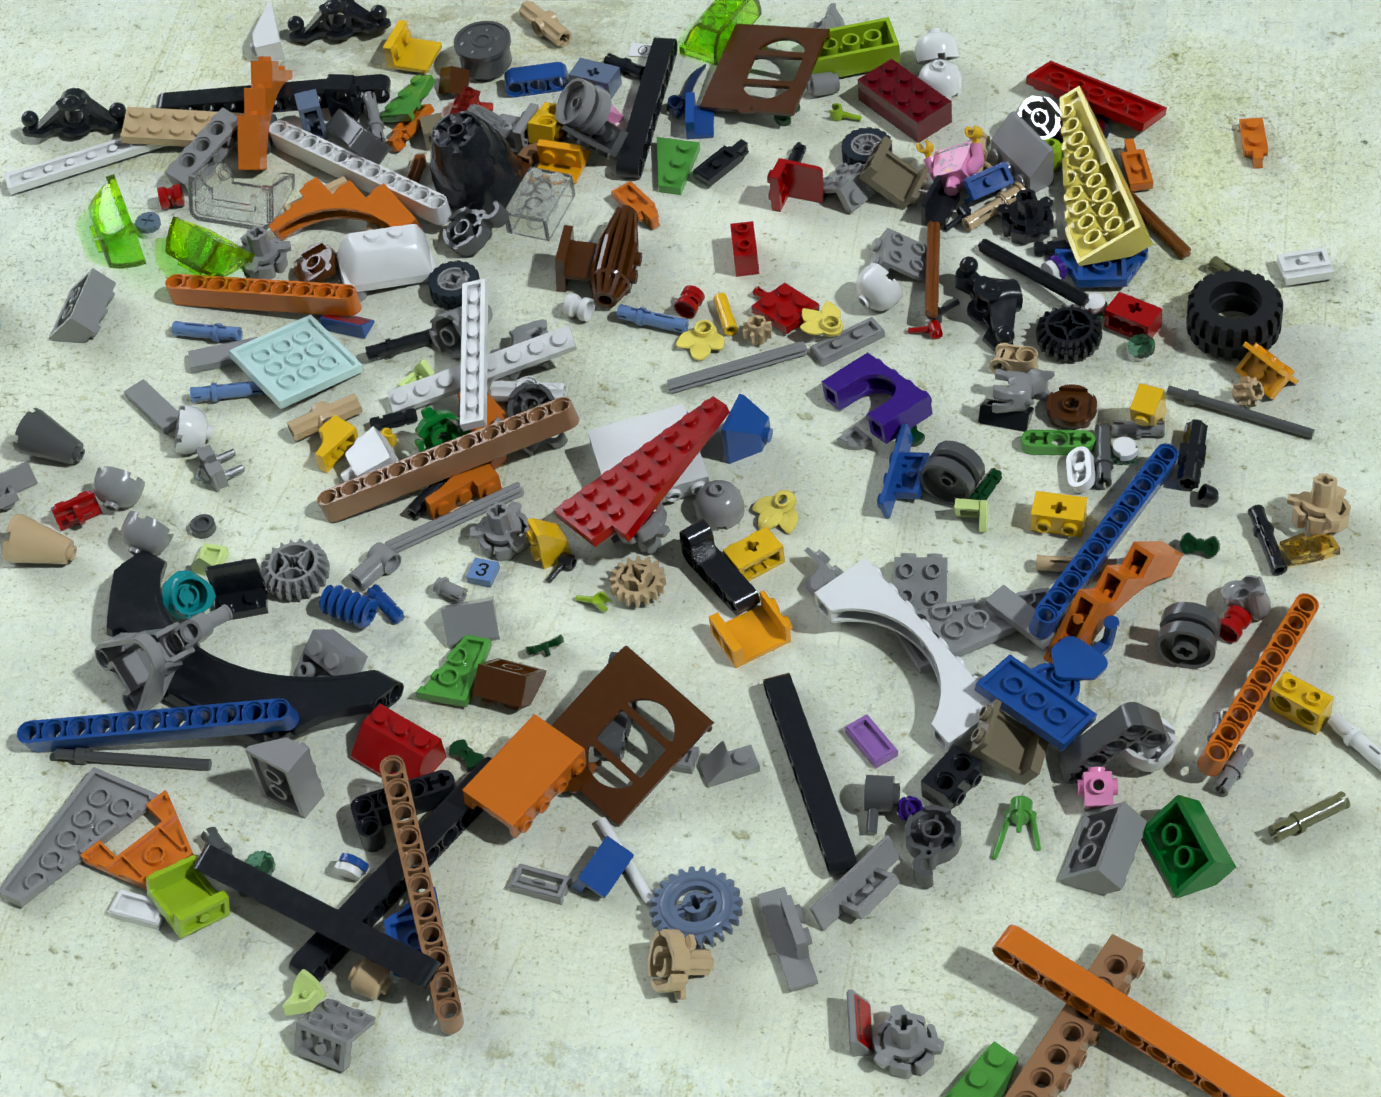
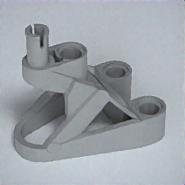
M224 604L208 614L199 613L181 624L176 622L163 629L144 630L139 633H120L100 643L94 650L98 664L104 670L109 671L114 668L127 688L122 693V701L127 711L147 710L162 701L176 670L183 665L182 662L195 652L194 647L204 642L213 633V628L226 621H230L233 618L231 609ZM168 636L172 647L178 652L177 655L173 654L167 646L165 638Z

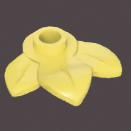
M830 301L824 303L821 311L803 308L802 319L805 323L800 326V329L810 335L838 336L843 331V323L840 319L841 311Z
M701 320L695 324L693 330L685 331L680 335L676 346L677 348L690 349L692 358L699 361L707 358L712 350H722L725 340L721 334L717 333V329L711 321Z
M781 490L773 496H764L755 502L752 510L760 514L758 517L759 530L766 526L770 530L780 525L784 532L790 534L795 529L799 516L795 510L797 500L791 491ZM787 499L786 503H779L781 500Z

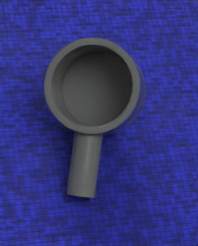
M866 775L864 790V809L867 811L866 834H877L879 812H893L894 805L898 806L900 783H895V776Z

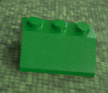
M1177 795L1145 825L1143 837L1175 897L1180 898L1215 886L1236 868L1199 800Z

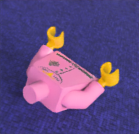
M974 125L973 128L969 126L965 128V136L971 138V141L935 151L934 156L931 154L934 150L933 143L925 139V149L922 144H916L917 151L923 153L926 157L924 162L929 168L928 173L934 181L937 175L942 176V189L949 196L957 195L958 189L965 187L962 180L977 174L984 164L982 142L979 143V139L983 135V129L979 126Z

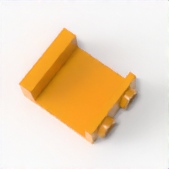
M764 590L759 592L761 605L727 622H724L718 612L708 616L711 634L735 668L791 642L790 630L793 629L791 621L786 615L782 616L774 598L770 599Z

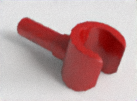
M937 320L930 321L927 326L908 328V334L929 333L932 339H940L943 336L941 325Z

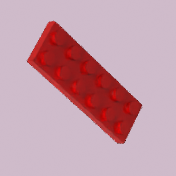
M1051 60L1026 77L1025 84L1034 87L1035 90L1052 94L1057 99L1080 86L1094 114L1103 115L1110 118L1113 122L1130 126L1135 131L1143 132L1166 116L1167 107Z

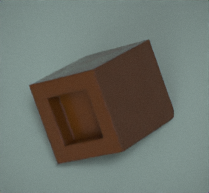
M453 66L441 68L438 94L467 96L470 70Z

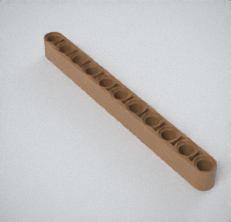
M560 397L329 488L318 495L317 502L327 520L337 522L571 430L578 425L579 417L570 398Z
M391 755L385 757L380 763V772L421 952L444 963L439 967L429 986L437 1023L442 1032L454 1034L461 1030L464 1024L461 1002L405 764L399 756ZM402 818H409L408 820L400 821ZM409 841H413V842H414V843L409 844V845L405 844L406 842H409ZM414 865H420V867H418V868H414V869L410 868L411 866H414ZM419 889H426V890H425L424 892H422V893H417V892H416V891L419 890ZM425 913L432 914L429 917H421ZM430 938H438L434 942H427ZM441 988H449L447 992H438ZM448 1013L456 1014L452 1018H444Z

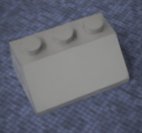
M1015 111L1011 112L991 139V158L998 164L1006 161L1011 175L1016 182H1020L1026 190L1031 189L1038 192L1053 185L1054 149Z
M92 268L71 288L49 339L58 342L84 343L90 337L94 338L101 328L98 325L99 322L104 319L108 312L106 306L115 296L113 289L116 282Z
M285 737L250 745L245 749L264 798L305 819L324 797L321 780L315 769L316 765L312 760L310 749L305 743L301 741L295 742Z
M1125 801L1084 813L1058 881L1064 885L1098 895L1122 890L1126 883L1129 868L1134 861L1138 844L1143 837L1147 821Z

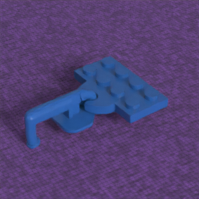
M1114 615L1107 616L1103 621L1105 627L1103 637L1093 647L1077 637L1068 636L1062 638L1052 647L1051 656L1053 663L1039 664L1031 669L1009 654L976 683L975 691L990 702L996 699L1002 702L1000 709L1063 751L1096 720L1097 714L1077 701L1080 693L1079 680H1095L1107 669L1108 661L1104 655L1113 647L1120 621Z

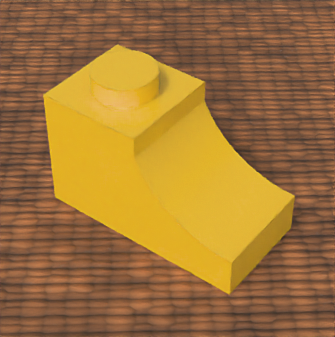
M1139 383L1130 406L1131 420L1140 426L1150 425L1156 427L1158 420H1164L1167 413L1164 389Z
M334 415L318 429L322 444L315 455L319 469L326 474L346 457V452L353 446L358 437L356 427L337 415Z

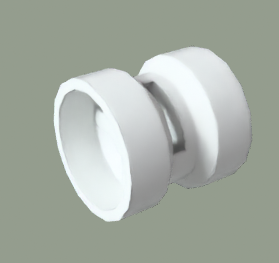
M569 293L563 304L564 315L569 317L577 316L579 320L585 322L591 319L595 310L593 299L588 297L582 299L575 293Z

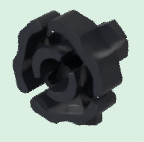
M1027 189L1020 190L1016 194V201L1010 205L1000 204L997 214L1002 216L1004 236L1010 237L1009 224L1011 222L1014 225V228L1011 229V242L1026 245L1031 242H1041L1048 238L1050 230L1054 228V216L1050 209L1053 205V200L1047 196L1037 200L1036 192ZM1045 220L1046 223L1041 227V223Z

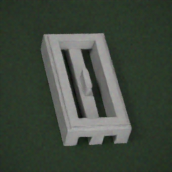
M519 863L509 888L510 892L562 905L564 902L563 897L567 895L568 886H571L572 879L569 876ZM524 874V875L531 876V877H535V878H539V879H535V880H534V879H530V878L523 877V876H521V875ZM543 880L561 884V886L545 883Z

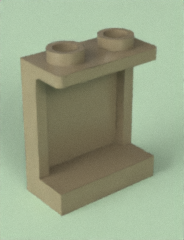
M884 136L873 147L859 179L904 210L910 203L914 205L921 195L919 190L923 188L928 180L926 175L929 168L925 166L920 171L914 169L889 151L892 140Z
M996 699L989 705L985 704L979 711V724L971 736L973 743L969 753L1025 785L1040 775L1049 742L1025 725L999 711L1002 702Z

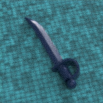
M706 64L697 68L690 75L681 96L672 95L668 98L666 110L675 119L681 117L685 108L686 92H693L700 75L706 68Z

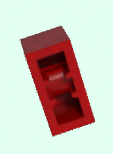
M754 222L730 224L736 277L759 274Z
M1118 292L1105 309L1104 327L1135 340L1149 343L1162 326L1163 309L1133 296Z

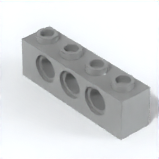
M222 107L212 117L211 121L198 132L194 140L183 149L182 153L174 162L170 163L165 171L173 185L180 183L182 190L190 196L198 189L238 144L237 116Z

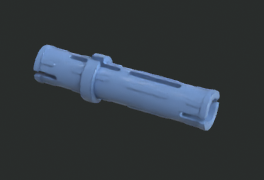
M620 304L617 309V319L631 321L638 326H653L677 333H683L688 330V319L652 312L645 307L634 308Z
M174 321L171 327L173 336L213 339L215 342H221V340L239 341L243 336L241 327L223 326L221 323L209 325Z
M254 381L219 385L211 383L210 386L190 387L191 402L205 400L218 402L219 399L264 395V392Z

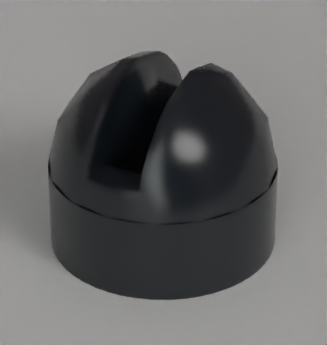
M1203 484L1198 491L1197 502L1205 506L1214 505L1219 499L1218 490L1209 484Z

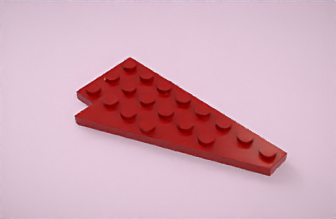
M714 396L705 400L700 406L685 414L675 424L664 429L662 433L651 441L643 444L637 451L625 457L610 470L605 471L599 478L584 486L569 499L564 500L561 505L553 509L557 518L594 547L614 533H617L629 542L730 412L727 405Z

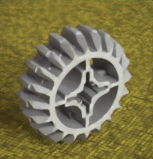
M301 538L297 542H293L290 539V542L285 545L280 542V547H272V554H265V561L261 562V575L265 588L269 590L272 596H277L280 600L287 598L290 602L293 598L301 601V598L306 595L311 598L312 592L319 593V586H326V579L329 578L330 563L326 552L318 544H313L311 540L304 543Z

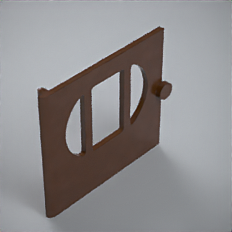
M736 24L699 106L700 109L739 112L742 114L794 116L826 40L830 39V29ZM793 41L800 44L805 49V52L762 49L775 42ZM756 58L802 61L794 81L748 79ZM744 87L788 90L776 97L760 99L747 94Z
M624 646L551 726L585 749L586 766L579 775L575 774L566 789L571 793L581 791L620 827L706 732L712 731L714 722L628 646ZM646 700L663 706L670 713L674 723L673 741L666 739L630 706V703ZM622 711L665 748V752L642 777L637 776L597 739ZM590 747H594L632 781L633 785L625 788H612L600 783L592 774L589 766L588 755Z

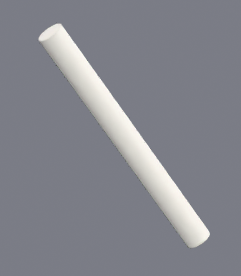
M606 817L598 819L596 824L604 837L609 836L622 845ZM631 859L625 871L646 905L651 906L650 900L654 898V895Z

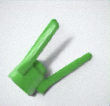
M1019 795L1011 799L1010 809L1005 811V819L994 848L993 860L998 858L1011 820L1016 824L1017 833H1021L1022 825L1030 822L1035 849L1037 851L1041 850L1036 823L1037 813L1032 811L1033 802L1029 797Z

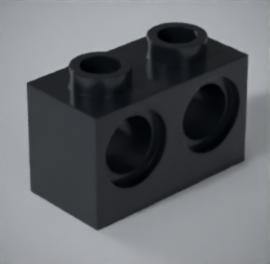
M328 74L323 90L330 117L332 118L337 109L340 108L358 121L360 114H363L364 104L363 101H360L359 84H356L354 75Z
M954 744L921 780L922 797L935 805L950 810L955 805L959 806L965 799L966 793L981 782L983 777L982 760Z

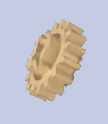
M640 556L636 557V561H632L628 557L626 558V564L619 562L618 570L612 569V577L609 578L612 595H616L618 602L625 599L626 606H629L632 602H635L636 607L640 606V602H644L648 606L650 605L649 600L651 598L657 601L659 599L658 593L664 594L665 592L664 586L667 585L664 568L659 567L658 561L651 563L650 557H647L644 561L641 560Z

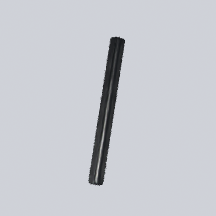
M983 239L979 242V251L1078 306L1085 307L1089 303L1090 299L1087 293L988 239Z

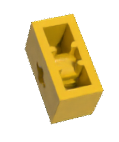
M1036 491L1031 510V531L1082 538L1087 517L1088 497Z
M767 526L723 549V554L748 581L785 562L783 545Z

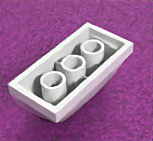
M417 224L349 233L341 242L337 254V265L343 284L353 285L357 292L428 282L430 273L436 268L426 236Z

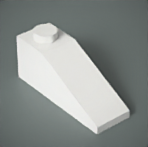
M272 2L267 3L252 33L254 43H251L250 47L253 56H271V61L284 59V53Z

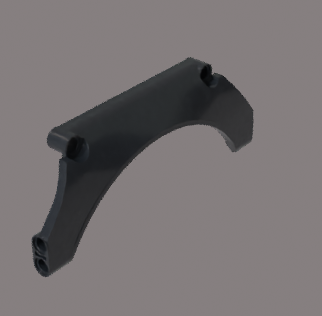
M143 550L114 570L106 629L108 636L114 637L120 633H139L144 630L163 629L174 624L167 614L161 598V584L167 568L165 560ZM168 636L165 638L167 646L173 654L177 655L178 652L172 647ZM195 646V652L182 662L183 665L176 670L163 699L177 707L276 698L287 700L299 714L300 719L297 726L288 731L232 736L250 746L289 737L292 734L297 736L313 726L332 719L361 714L370 715L379 704L390 708L402 696L404 685L402 682L378 670L323 677L285 676L264 673L229 663ZM114 668L111 669V670H109V671L114 672V673L117 674V672H116V670H115Z

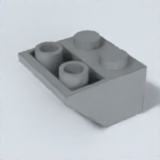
M313 629L293 675L300 677H323L358 673L362 671L368 656L334 629Z

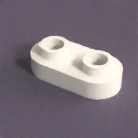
M1086 447L1074 448L1066 458L1067 479L1072 489L1080 493L1089 490L1095 483L1094 457Z

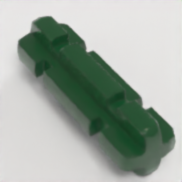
M991 468L969 499L987 500L996 488L995 485L1001 481L1002 472Z

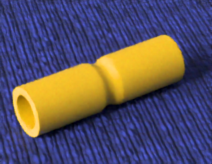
M717 293L713 297V301L720 316L724 333L727 336L735 335L738 332V327L727 295L725 293Z

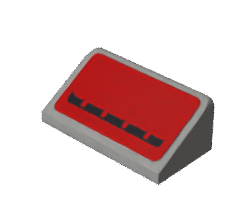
M850 989L846 992L850 1054L852 1057L871 1056L874 1053L871 1005L865 998Z

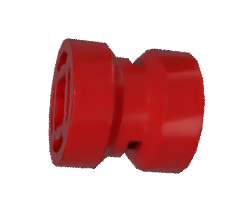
M180 183L174 184L170 188H157L162 210L169 209L172 205L178 207L185 205Z
M687 285L683 288L680 294L681 297L677 299L674 310L681 317L692 319L697 314L698 307L702 305L705 295L698 287Z
M1237 605L1229 606L1224 613V618L1220 619L1221 630L1219 637L1227 642L1236 643L1243 635L1242 630L1247 629L1252 622L1248 611Z

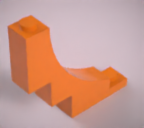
M1134 541L1121 565H1106L1095 588L1078 590L1043 659L1053 663L1051 656L1052 647L1064 637H1077L1091 645L1104 627L1103 621L1107 616L1114 615L1127 601L1148 585L1171 577L1183 554L1163 541Z

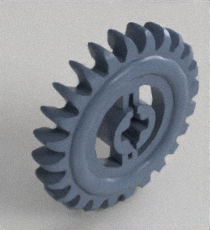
M691 866L688 872L679 869L678 876L672 873L669 874V882L665 880L660 882L661 889L657 888L653 891L654 898L650 900L652 908L649 910L650 917L653 918L652 926L654 928L658 927L657 931L677 929L685 937L688 934H694L699 949H703L704 940H707L713 948V937L716 936L721 942H724L723 930L732 935L733 928L731 924L739 926V918L737 916H742L743 914L741 908L743 899L739 897L740 889L734 887V880H726L725 873L717 875L715 868H711L706 872L705 866H701L698 871H695V868ZM694 890L706 891V892L709 893V894H708V895H705V894L702 893V892L694 891ZM689 891H693L686 894V896L683 898V904L676 906L678 899L683 894ZM716 906L715 911L710 916L709 908Z

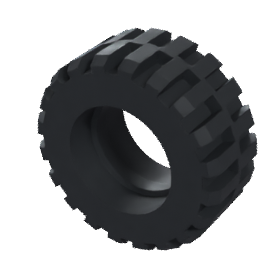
M1230 269V271L1226 272L1224 270L1217 271L1215 275L1209 274L1203 278V281H1198L1189 293L1186 318L1187 333L1191 341L1196 346L1199 345V349L1205 354L1209 352L1211 357L1217 359L1222 357L1226 361H1232V359L1242 361L1249 352L1243 346L1245 341L1252 346L1257 343L1264 349L1269 350L1277 342L1281 333L1283 315L1281 293L1269 279L1265 280L1263 275L1258 273L1256 275L1252 274L1249 270L1244 269L1243 272L1237 271V269ZM1240 311L1250 316L1232 319L1221 316L1219 313Z

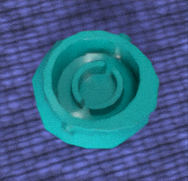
M188 570L175 572L162 585V602L164 607L176 619H189L205 612L213 605L216 598L213 586L198 574Z

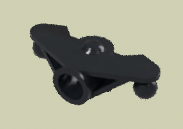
M327 0L319 6V11L306 27H304L303 19L299 16L290 17L287 24L289 30L292 31L289 34L291 41L308 43L316 38L325 36L330 40H342L350 37L355 32L372 34L389 28L391 21L389 18H386L387 10L382 5L373 6L369 12L354 0Z
M70 88L62 93L59 100L56 101L40 121L37 113L30 110L25 111L21 116V121L25 126L22 131L24 136L44 138L53 133L61 132L65 136L78 137L89 133L92 129L111 132L123 128L127 110L125 105L120 102L113 103L109 110H107L90 98L84 90Z
M970 256L964 257L960 261V267L956 270L955 288L970 295L972 299L967 306V315L972 321L986 326L987 331L982 341L993 351H995L996 346L1000 343L1013 345L1015 314L1021 310L1023 304L1022 290L1018 281L1015 279L991 278L985 275L980 276L976 272L978 270L977 260Z

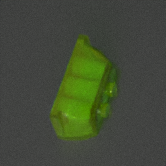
M714 0L690 28L684 42L679 46L680 54L717 66L736 24H754L761 16L762 10L759 0Z
M115 175L106 176L107 183L94 195L88 206L93 225L89 226L93 239L98 238L94 240L98 253H104L109 268L125 269L147 264Z
M175 216L172 218L166 238L165 252L178 260L177 265L189 269V272L196 275L205 274L208 276L225 277L235 272L245 262H253L254 253L211 229Z

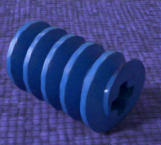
M328 585L320 597L319 609L322 613L329 614L333 618L346 621L348 624L355 625L358 628H365L375 618L378 610V601L374 598L369 599L366 595L361 596L359 592H352L349 588L344 589L342 585L335 587Z

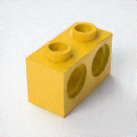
M545 102L527 123L529 143L538 142L539 139L556 142L562 139L566 131L562 129L563 124L559 123L556 118L557 104Z
M1285 671L1270 690L1268 709L1317 735L1331 717L1334 697Z

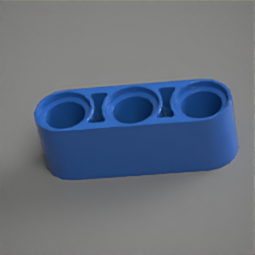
M562 62L510 68L504 74L505 91L511 97L563 91L569 83L567 67Z

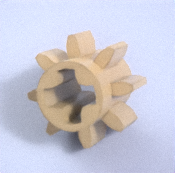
M751 316L748 322H743L744 339H749L751 344L762 345L767 341V338H772V322H766L764 316Z
M1246 376L1238 378L1239 384H1234L1232 389L1233 399L1239 403L1240 407L1246 406L1250 408L1257 406V400H1262L1264 395V388L1261 382L1257 381L1256 377L1250 378Z

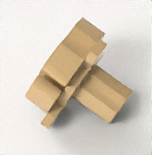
M1319 473L1318 476L1313 477L1311 492L1303 491L1300 494H1288L1287 504L1294 506L1292 514L1293 523L1297 528H1304L1306 519V532L1310 534L1325 535L1327 533L1343 531L1348 527L1351 505L1344 499L1347 490L1337 486L1336 477L1330 476L1328 473Z
M662 929L655 932L651 939L650 952L647 959L648 976L668 977V979L651 980V987L656 992L674 993L675 1000L686 999V984L689 975L710 974L714 961L711 951L708 949H695L697 943L694 934H688L685 937L677 929Z

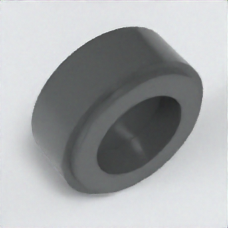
M200 514L191 520L190 529L193 536L204 539L215 533L216 524L211 515Z

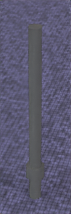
M1169 385L1166 395L1182 399L1184 403L1195 406L1198 404L1310 439L1314 436L1315 429L1199 394V391L1192 389L1187 391Z
M77 747L75 750L58 748L55 750V759L74 760L75 763L88 764L90 761L211 770L212 767L211 759L90 751L89 748Z

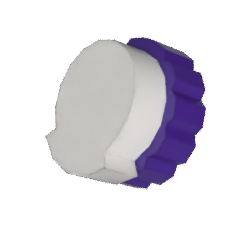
M1057 255L1046 258L1045 262L1041 264V269L1061 280L1066 278L1067 268L1062 259Z

